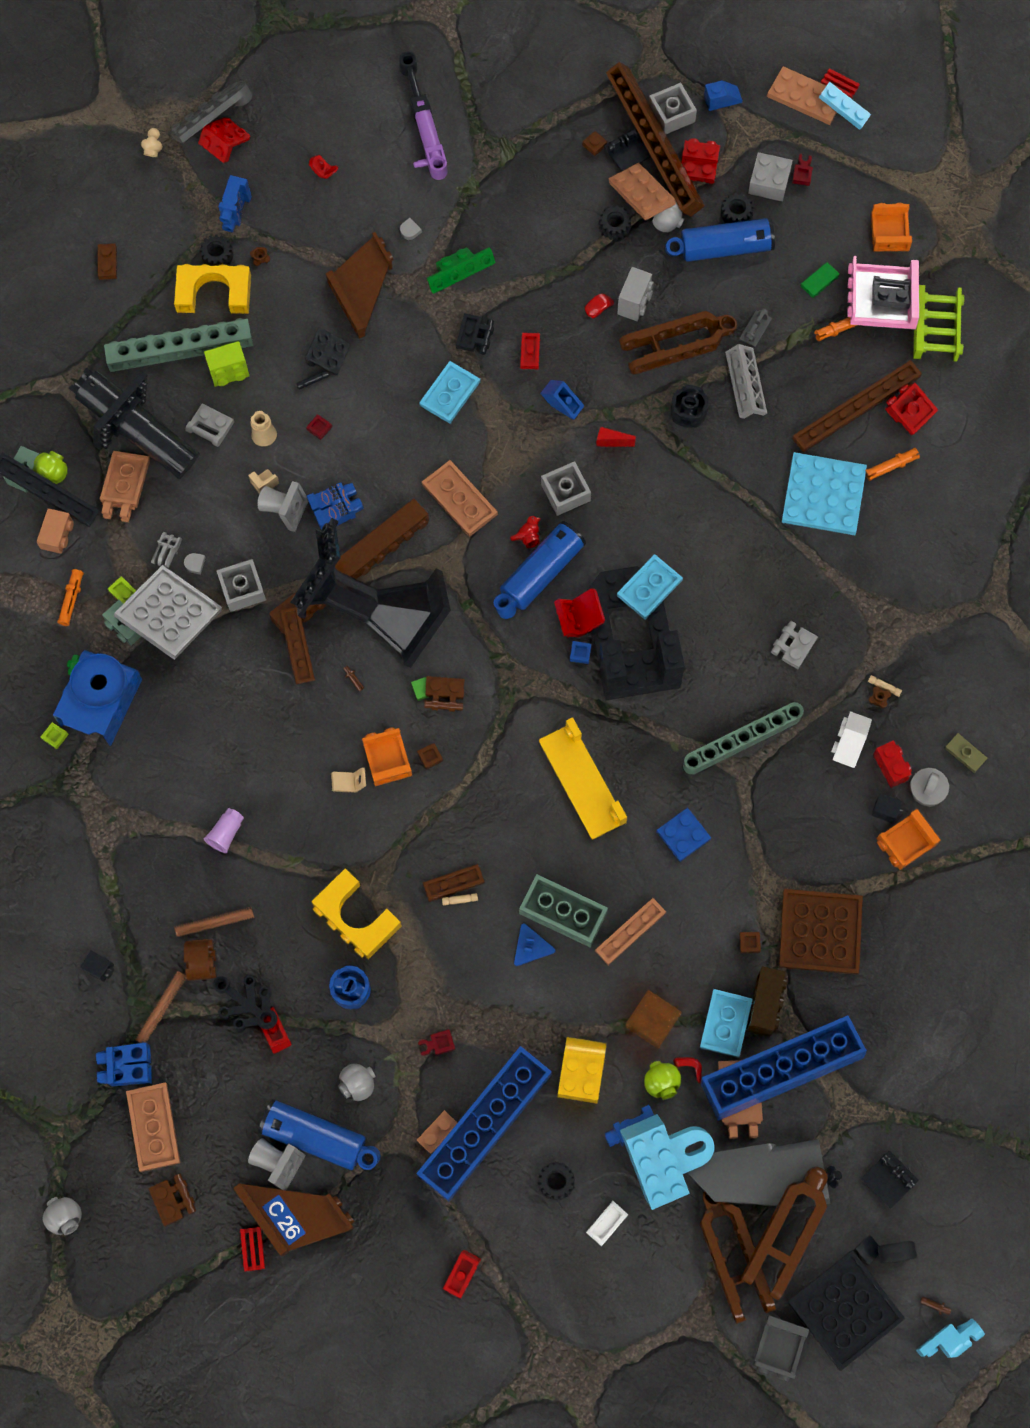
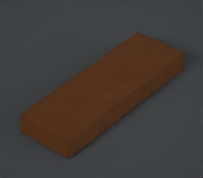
M476 864L423 882L428 901L431 902L484 884L485 882L480 867Z

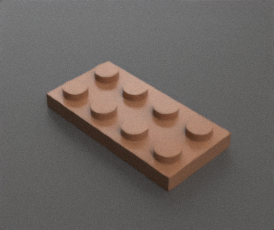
M784 66L767 94L768 98L828 125L832 123L837 114L834 109L818 98L826 85Z
M640 163L609 178L610 185L644 220L676 204L675 198Z
M451 460L422 481L423 487L469 537L498 515L496 509Z
M167 1083L126 1091L139 1172L180 1164Z

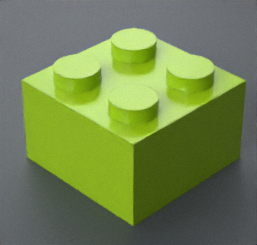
M239 341L204 351L215 387L225 386L229 382L242 381L246 377H250Z

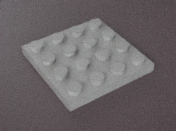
M162 565L114 613V617L175 660L222 611V607Z

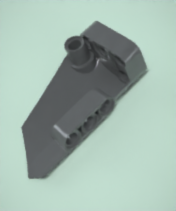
M819 1139L779 1146L769 1143L714 1152L706 1164L687 1172V1174L714 1202L777 1206L788 1185L801 1182L810 1168L820 1167L824 1169ZM826 1183L822 1192L826 1204H831ZM801 1194L797 1195V1197H802L803 1200L799 1203L794 1202L791 1208L796 1212H802L807 1207H815L816 1204L814 1199Z

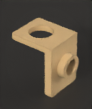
M360 768L354 773L332 772V791L356 793L366 786L365 768Z

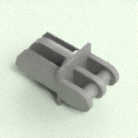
M163 532L160 540L157 541L158 547L151 563L157 564L158 562V566L163 565L169 569L174 555L178 554L177 551L182 538H175L174 535H167L166 532Z

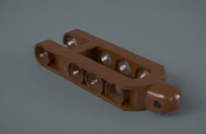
M703 311L626 334L619 339V342L624 351L651 344L653 353L628 363L631 373L639 374L717 350L722 337L731 335L736 331L737 321L730 315L716 317L712 313ZM702 328L707 329L711 336L702 340L696 339L695 342L686 345L680 344L678 347L666 351L665 349L661 350L658 343L659 341Z
M812 1167L807 1171L801 1182L787 1186L741 1276L742 1281L751 1285L767 1254L782 1261L783 1265L776 1276L777 1281L772 1292L769 1293V1296L777 1300L783 1295L827 1209L822 1191L827 1183L828 1176L823 1168ZM805 1194L814 1199L816 1205L809 1218H806V1224L800 1236L796 1237L795 1240L797 1242L791 1254L787 1255L772 1247V1244L797 1195Z
M704 1191L702 1198L706 1211L700 1226L736 1324L747 1320L742 1312L741 1301L735 1287L738 1284L744 1283V1281L741 1280L742 1274L730 1277L725 1264L726 1259L722 1256L719 1248L718 1237L715 1236L711 1225L713 1219L723 1215L730 1217L747 1264L755 1248L740 1208L727 1202H714ZM760 1268L753 1282L764 1312L769 1313L776 1310L773 1298L769 1296L771 1292L763 1270Z

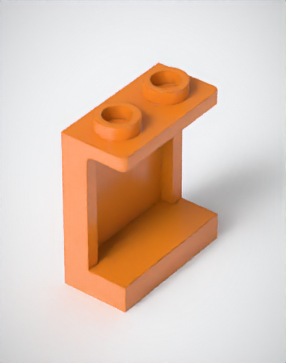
M878 203L873 205L871 212L873 251L910 250L912 236L909 235V204Z
M388 728L383 733H370L365 738H362L375 786L412 776L399 728Z
M918 809L877 837L878 846L882 851L887 852L890 856L891 864L894 867H898L899 870L937 846L941 841Z

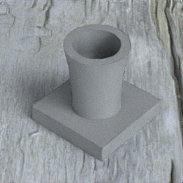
M292 481L287 494L276 491L268 486L263 487L258 497L259 511L278 513L287 529L296 531L308 503L307 496L300 484Z
M261 1138L252 1148L248 1163L271 1172L272 1174L268 1181L281 1190H287L306 1155L290 1144L287 1145L284 1152H281L264 1138Z

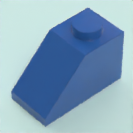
M725 81L705 85L704 99L709 111L739 104L743 101L736 85Z
M550 380L540 393L550 406L573 420L584 407L583 403L564 381Z

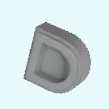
M409 218L400 226V233L404 239L412 240L422 233V229Z
M196 553L187 555L184 559L187 571L201 575L206 559L205 555Z

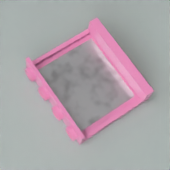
M854 256L852 263H849L848 274H851V277L848 279V288H851V292H848V303H851V306H848L847 317H850V325L916 329L919 320V260H911L910 267L856 264V256ZM880 276V278L902 281L910 279L911 305L909 309L873 305V277ZM880 286V287H883V288H892V289H901V290H903V288H898V287Z

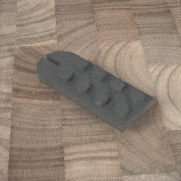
M238 81L223 91L216 92L211 96L212 99L210 101L200 104L197 111L187 114L184 117V121L174 124L170 128L171 131L167 134L172 140L184 143L233 104L238 107L246 105L253 98L245 81Z

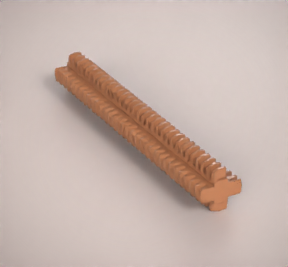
M248 907V910L247 908L246 910L241 909V912L236 910V913L235 911L234 913L229 912V915L224 913V916L223 914L222 916L219 915V917L217 915V918L216 916L215 918L212 917V919L210 917V920L205 918V921L204 919L203 921L200 920V922L198 920V923L193 921V924L192 922L191 924L188 923V925L186 923V926L181 924V927L176 926L175 932L177 937H180V935L185 936V934H192V932H199V930L204 931V929H211V927L216 928V926H223V924L228 925V923H235V921L247 920L250 917L254 918L252 907L251 909Z
M176 972L175 978L171 980L172 982L167 987L168 989L164 991L165 993H163L164 995L159 1000L160 1002L156 1004V1008L151 1012L152 1015L148 1017V1021L143 1025L144 1028L140 1030V1034L135 1038L137 1042L147 1043L145 1040L149 1039V1034H152V1030H155L153 1027L157 1026V1021H160V1017H163V1012L165 1013V1008H168V1004H171L173 995L176 996L175 993L180 989L179 986L180 984L182 985V980L185 981V974Z

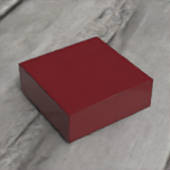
M317 414L306 429L321 440L332 428V424Z

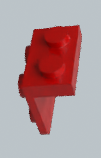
M224 117L203 127L198 144L221 162L226 163L229 161L232 148L250 140V135L231 119Z
M591 588L573 600L558 599L554 602L562 632L566 637L580 638L605 622L596 589Z

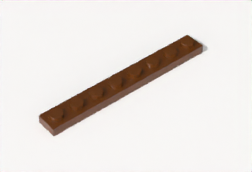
M911 360L793 435L792 439L802 452H805L898 392L903 385H909L920 378L922 373Z

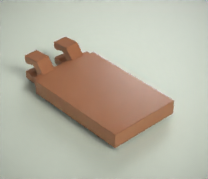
M113 451L100 496V501L103 505L101 512L103 518L111 519L113 507L121 508V521L129 522L131 510H135L138 507L150 463L149 456Z
M718 1061V1070L739 1061ZM762 1103L721 1119L724 1125H728L729 1139H737V1125L748 1124L749 1139L758 1137L757 1124H761L763 1121Z

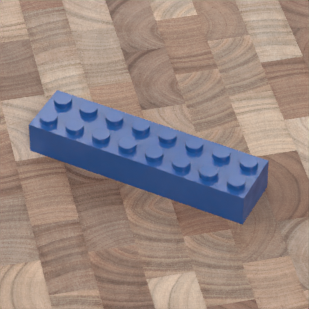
M847 1015L702 1077L701 1087L719 1121L859 1061L865 1057L867 1050Z
M520 1046L416 1173L417 1176L449 1202L551 1077L552 1071Z

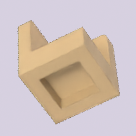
M268 469L260 475H257L255 471L248 475L250 483L259 494L263 487L274 488L279 484L278 477L275 474L273 475Z

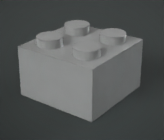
M681 83L649 96V105L665 134L695 122L697 110Z
M758 152L748 194L783 202L793 160Z
M634 267L631 268L619 295L618 315L637 322L640 315H644L647 307L645 304L647 300L650 301L653 294L654 282L652 281L651 273Z
M575 461L541 476V486L557 516L591 501V491Z
M253 559L217 570L230 612L266 601Z

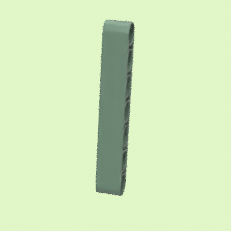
M796 702L790 703L687 754L683 763L684 771L688 774H696L799 723L803 715V707ZM789 711H796L798 716H791ZM779 719L782 724L776 725L772 720ZM762 727L765 732L758 733L755 728ZM744 735L748 738V741L743 742L738 737ZM725 743L729 744L731 746V749L725 750L722 748L721 745ZM706 752H711L714 754V757L710 759L707 758L704 754ZM694 760L697 766L691 767L687 762Z

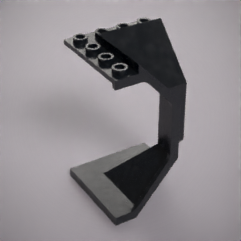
M331 518L329 523L324 524L321 532L316 530L319 559L290 603L296 605L297 614L303 619L306 617V609L309 605L326 604L367 623L402 655L404 665L411 668L451 611L443 572L436 568L425 582L386 589H376L338 571L335 567L340 559L336 529L339 522Z

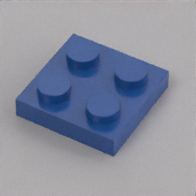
M688 808L656 831L679 862L711 840L710 835Z

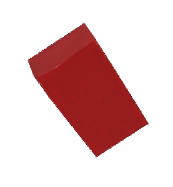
M600 427L596 446L635 447L636 437Z
M278 1015L277 1023L273 1028L268 1030L261 1028L274 1054L292 1045ZM271 1017L265 1018L264 1022H270Z
M463 1250L443 1289L461 1299L481 1259Z

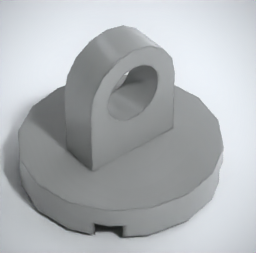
M925 768L915 773L910 781L909 789L916 802L923 806L932 807L945 800L949 792V783L945 775L939 770Z

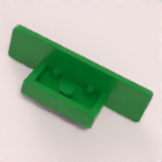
M466 247L450 256L443 257L440 261L436 262L437 269L440 272L427 278L431 292L434 294L495 264L492 250L488 247L473 254Z

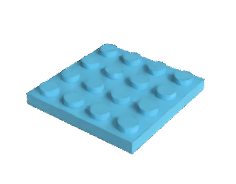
M794 452L782 523L855 535L867 465Z

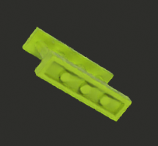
M919 285V320L916 329H914L913 359H921L923 352L926 351L954 352L953 361H957L959 355L963 354L964 346L961 344V306L964 305V295H962V288L957 289L955 296L930 295L928 292H925V285ZM925 303H954V312L928 311V309H925ZM927 318L954 320V329L927 327V325H924V320ZM927 334L954 336V345L930 344L924 341V336Z

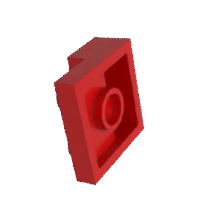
M691 138L689 141L685 140L682 165L690 180L714 183L720 145H717L714 141L701 143L695 138Z
M916 383L903 385L898 390L900 394L897 397L895 395L886 402L888 406L885 408L894 421L900 422L910 435L915 434L938 411L937 407Z

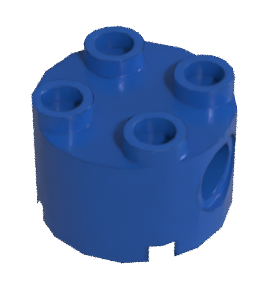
M345 966L335 971L330 979L329 988L334 1001L342 1008L359 1009L370 996L371 987L368 977L358 967Z

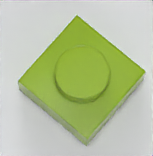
M52 722L40 738L55 749H58L69 734Z

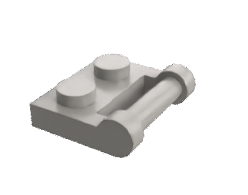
M202 403L192 420L186 425L185 431L193 432L209 440L214 446L219 447L234 424V419ZM198 423H199L200 425H202V426H204V427H206V428H208V429H210V430H212V431H214V432H216V433H218V434L215 436V435H213V434H211V433H209V432H207V431H205V430H203V429L197 427V425H198Z

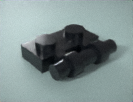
M464 313L456 348L474 352L475 346H479V353L485 355L490 347V336L494 332V321L488 319L487 324H482L481 316ZM479 331L484 333L483 339L477 338Z

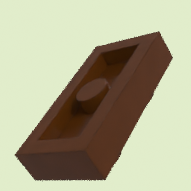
M116 243L98 244L99 280L117 279Z

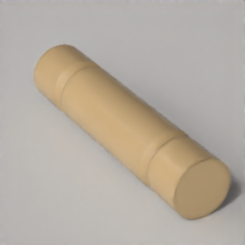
M872 675L868 680L869 683L885 691L889 690L891 694L898 697L902 692L901 689Z
M477 893L442 898L443 906L478 901Z

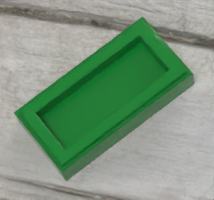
M827 262L802 282L801 287L814 298L835 281L840 274Z

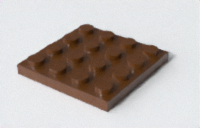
M784 889L779 968L858 975L863 896Z

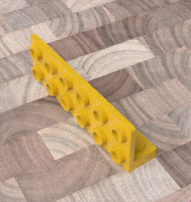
M572 717L566 720L565 727L539 739V743L590 838L593 840L625 824L627 816L619 801L615 802L581 740L582 733Z

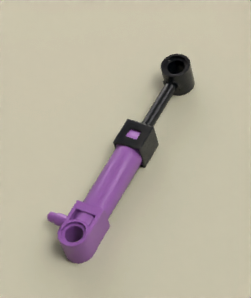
M407 51L399 57L400 71L404 76L409 77L414 97L410 98L414 120L417 122L426 158L418 160L413 164L415 168L428 166L431 177L441 180L447 175V160L438 138L427 94L421 95L415 76L417 72L416 55L413 52Z

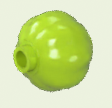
M50 451L49 454L41 453L34 460L33 471L55 484L61 483L66 478L68 469L67 464L63 462L64 457L53 451Z
M656 1061L650 1064V1069L644 1077V1085L651 1096L655 1098L661 1097L662 1100H666L677 1094L676 1090L681 1085V1075L674 1065Z

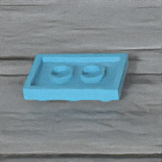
M449 361L419 404L422 408L450 424L480 383V378Z
M654 554L617 593V597L643 619H646L683 581V577Z
M713 989L700 1048L739 1058L753 999Z

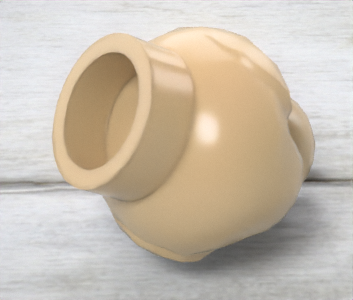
M151 128L148 131V138L141 142V146L144 149L143 155L158 157V152L162 150V143L157 140L160 132L156 128Z

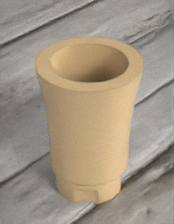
M263 411L255 412L250 422L252 440L259 446L271 445L276 440L277 431L272 425L268 414H265Z

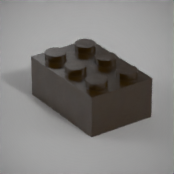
M761 967L757 975L747 1032L770 1037L778 1029L780 1017L777 1016V1013H780L784 1002V997H781V993H784V990H786L788 978H785L786 971Z

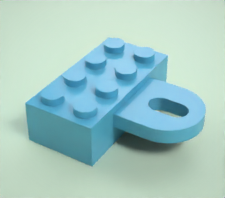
M658 1114L620 1130L641 1189L652 1210L690 1194L683 1174L706 1164L714 1152V1141L705 1129L693 1126L668 1136L665 1125ZM698 1141H704L701 1148L690 1153L685 1152L687 1146Z

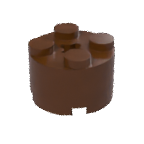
M213 939L185 941L184 962H186L187 967L185 969L187 981L216 978L217 972L214 961H217V955Z

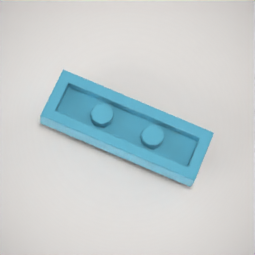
M831 82L826 85L818 97L859 130L871 115Z

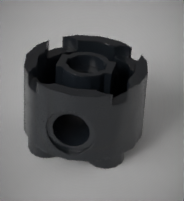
M695 385L682 386L681 389L675 391L672 397V420L675 424L686 428L699 427L707 415L708 397L700 387Z

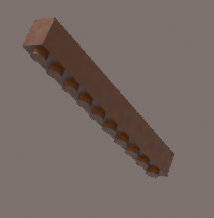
M618 62L606 74L681 212L692 217L705 205L631 70L621 62Z
M413 498L340 556L339 561L335 565L336 569L355 579L361 575H366L371 570V567L376 563H381L388 553L395 552L403 541L410 540L418 529L425 528L429 522L428 513ZM296 592L269 613L272 622L283 634L284 630L279 610L296 607V605L290 603ZM326 604L309 605L306 609L305 619L301 618L302 622L311 619L313 613L318 609L322 610Z

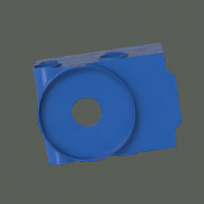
M84 650L71 672L70 680L63 691L53 716L60 727L65 725L88 735L95 732L103 735L109 746H111L142 678L138 670L119 663V661L109 655L95 654ZM96 675H103L107 678L105 688L95 690L91 687V683Z

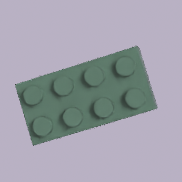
M536 874L519 908L520 915L590 948L608 912V907Z

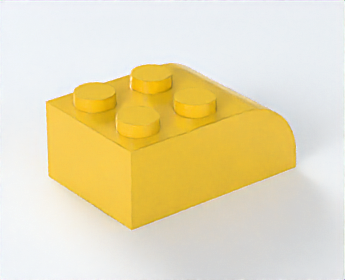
M567 1037L558 1097L598 1103L607 1043Z

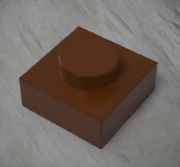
M594 131L583 141L582 145L596 156L604 149L607 141Z
M435 743L417 751L426 770L443 762V758Z
M740 932V953H760V932Z

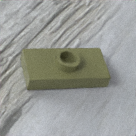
M959 733L945 747L950 754L973 773L988 759Z

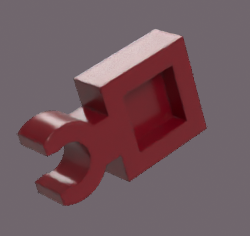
M802 154L799 155V165L795 164L793 184L810 186L813 167H810L812 156L809 155L808 160L804 161L802 160Z
M450 1029L430 1035L432 1041L420 1040L418 1042L419 1046H427V1050L421 1052V1056L429 1055L432 1050H435L436 1055L455 1050Z

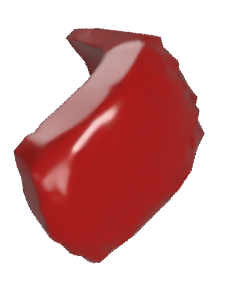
M315 155L310 158L309 166L321 178L327 179L338 170L337 165H329L321 155Z
M598 294L586 304L585 312L589 317L596 318L605 309L614 305V301L606 294Z
M692 1057L673 1059L674 1066L694 1067L697 1082L701 1083L702 1065L698 1059Z

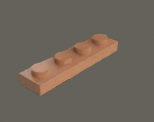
M652 898L595 949V952L609 966L666 914V911Z

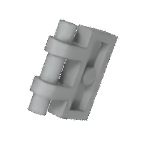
M790 621L782 629L780 638L774 642L771 653L776 656L780 651L785 653L782 660L799 669L818 636L802 627L798 633L795 632L796 623ZM788 638L793 639L790 647L785 645Z

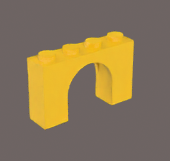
M190 264L177 265L174 301L177 313H195L196 294L199 288L207 282L219 281L230 288L229 309L231 314H249L251 287L249 266H227L223 264L219 266L202 264L201 266H192Z
M344 869L311 901L314 906L312 910L319 917L323 915L328 920L326 923L332 930H339L342 933L340 937L347 944L351 942L356 947L354 951L361 958L365 956L369 959L402 925L388 909L367 927L352 928L345 924L341 919V908L344 902L360 887V883L350 872Z

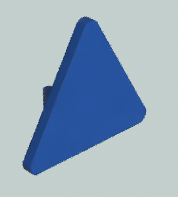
M526 924L521 925L514 961L515 966L555 953V948Z

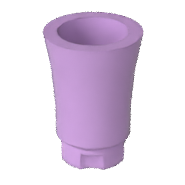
M227 808L213 829L205 836L204 841L214 849L227 853L244 817L236 810Z

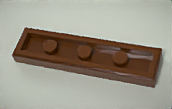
M297 607L279 610L295 684L315 681L301 617L297 614Z

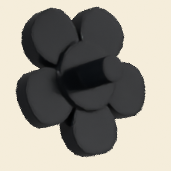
M829 1166L826 1172L828 1176L827 1186L829 1187L830 1185L831 1188H836L839 1185L837 1180L842 1178V1173L836 1171L834 1166Z

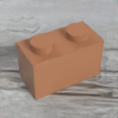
M47 509L37 539L40 549L62 554L63 549L68 544L69 531H72L74 521L69 513Z

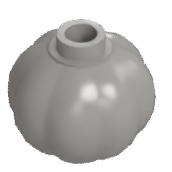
M676 201L675 205L654 216L652 222L657 230L671 232L676 227L680 229L684 218H682V212Z
M350 1064L341 1071L339 1075L341 1083L338 1085V1088L346 1099L350 1097L354 1101H362L372 1094L374 1090L373 1078L376 1076L370 1067L365 1068L360 1064Z
M54 1197L47 1202L48 1207L43 1213V1223L47 1230L56 1235H69L78 1228V1223L81 1220L82 1212L80 1206L73 1199L67 1197L60 1199Z

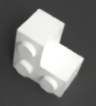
M853 712L849 713L848 718H843L838 736L841 738L839 742L835 741L831 751L835 753L834 761L855 768L867 738L872 719Z

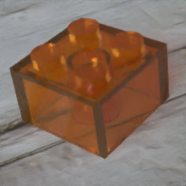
M648 990L625 1027L659 1049L682 1012Z

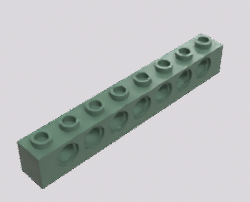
M239 318L231 322H219L209 326L201 325L193 329L184 328L181 331H168L160 335H147L138 339L130 338L127 341L121 342L113 341L105 344L104 349L107 366L110 372L202 356L205 355L204 351L238 341L241 348L253 346L248 318Z

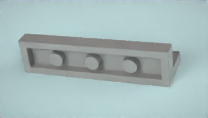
M737 344L725 353L739 417L745 419L753 413L764 416L767 414L754 350L752 347Z

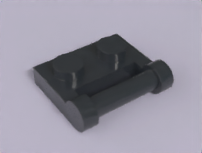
M874 276L872 284L873 305L909 309L911 305V280L904 279L902 281ZM880 286L898 287V288H903V290H901V289H892V288H883V287H880Z

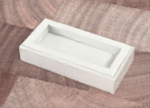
M612 1201L586 1233L602 1247L628 1214Z

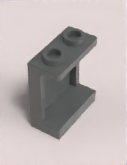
M767 1316L753 1362V1366L757 1367L756 1371L769 1375V1371L776 1373L778 1379L789 1382V1379H795L796 1369L809 1329Z

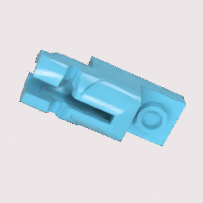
M970 1319L957 1326V1330L952 1324H948L917 1348L916 1351L921 1357L927 1355L929 1358L938 1351L937 1346H939L948 1358L958 1357L972 1346L970 1337L972 1340L978 1341L985 1333L974 1319Z

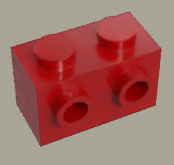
M894 740L876 748L873 754L890 788L908 781L912 775L910 764L904 761L902 749L899 745L895 744Z

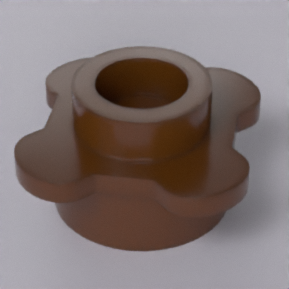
M257 247L250 252L255 266H259L264 262H270L267 248Z
M876 686L873 688V695L869 698V702L885 708L891 692L889 690L884 691Z

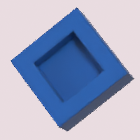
M573 641L570 661L589 664L591 644Z

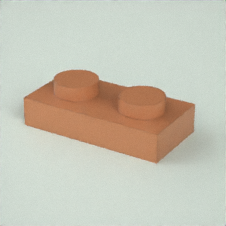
M444 1110L417 1139V1142L432 1155L457 1122Z

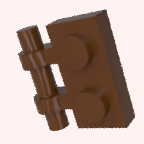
M427 676L425 696L433 698L432 701L425 700L424 708H432L435 711H438V709H446L449 712H455V710L463 711V703H456V699L463 700L465 679ZM439 698H450V701H449V702H441V701H438V699H439Z
M181 1174L173 1177L176 1183L174 1186H171L169 1181L165 1180L148 1188L164 1227L183 1219L181 1210L185 1208L189 1215L196 1212L194 1207L195 1201L193 1197H190L186 1188L188 1187L187 1182L183 1180ZM178 1191L183 1200L181 1203L177 1202L174 1195Z

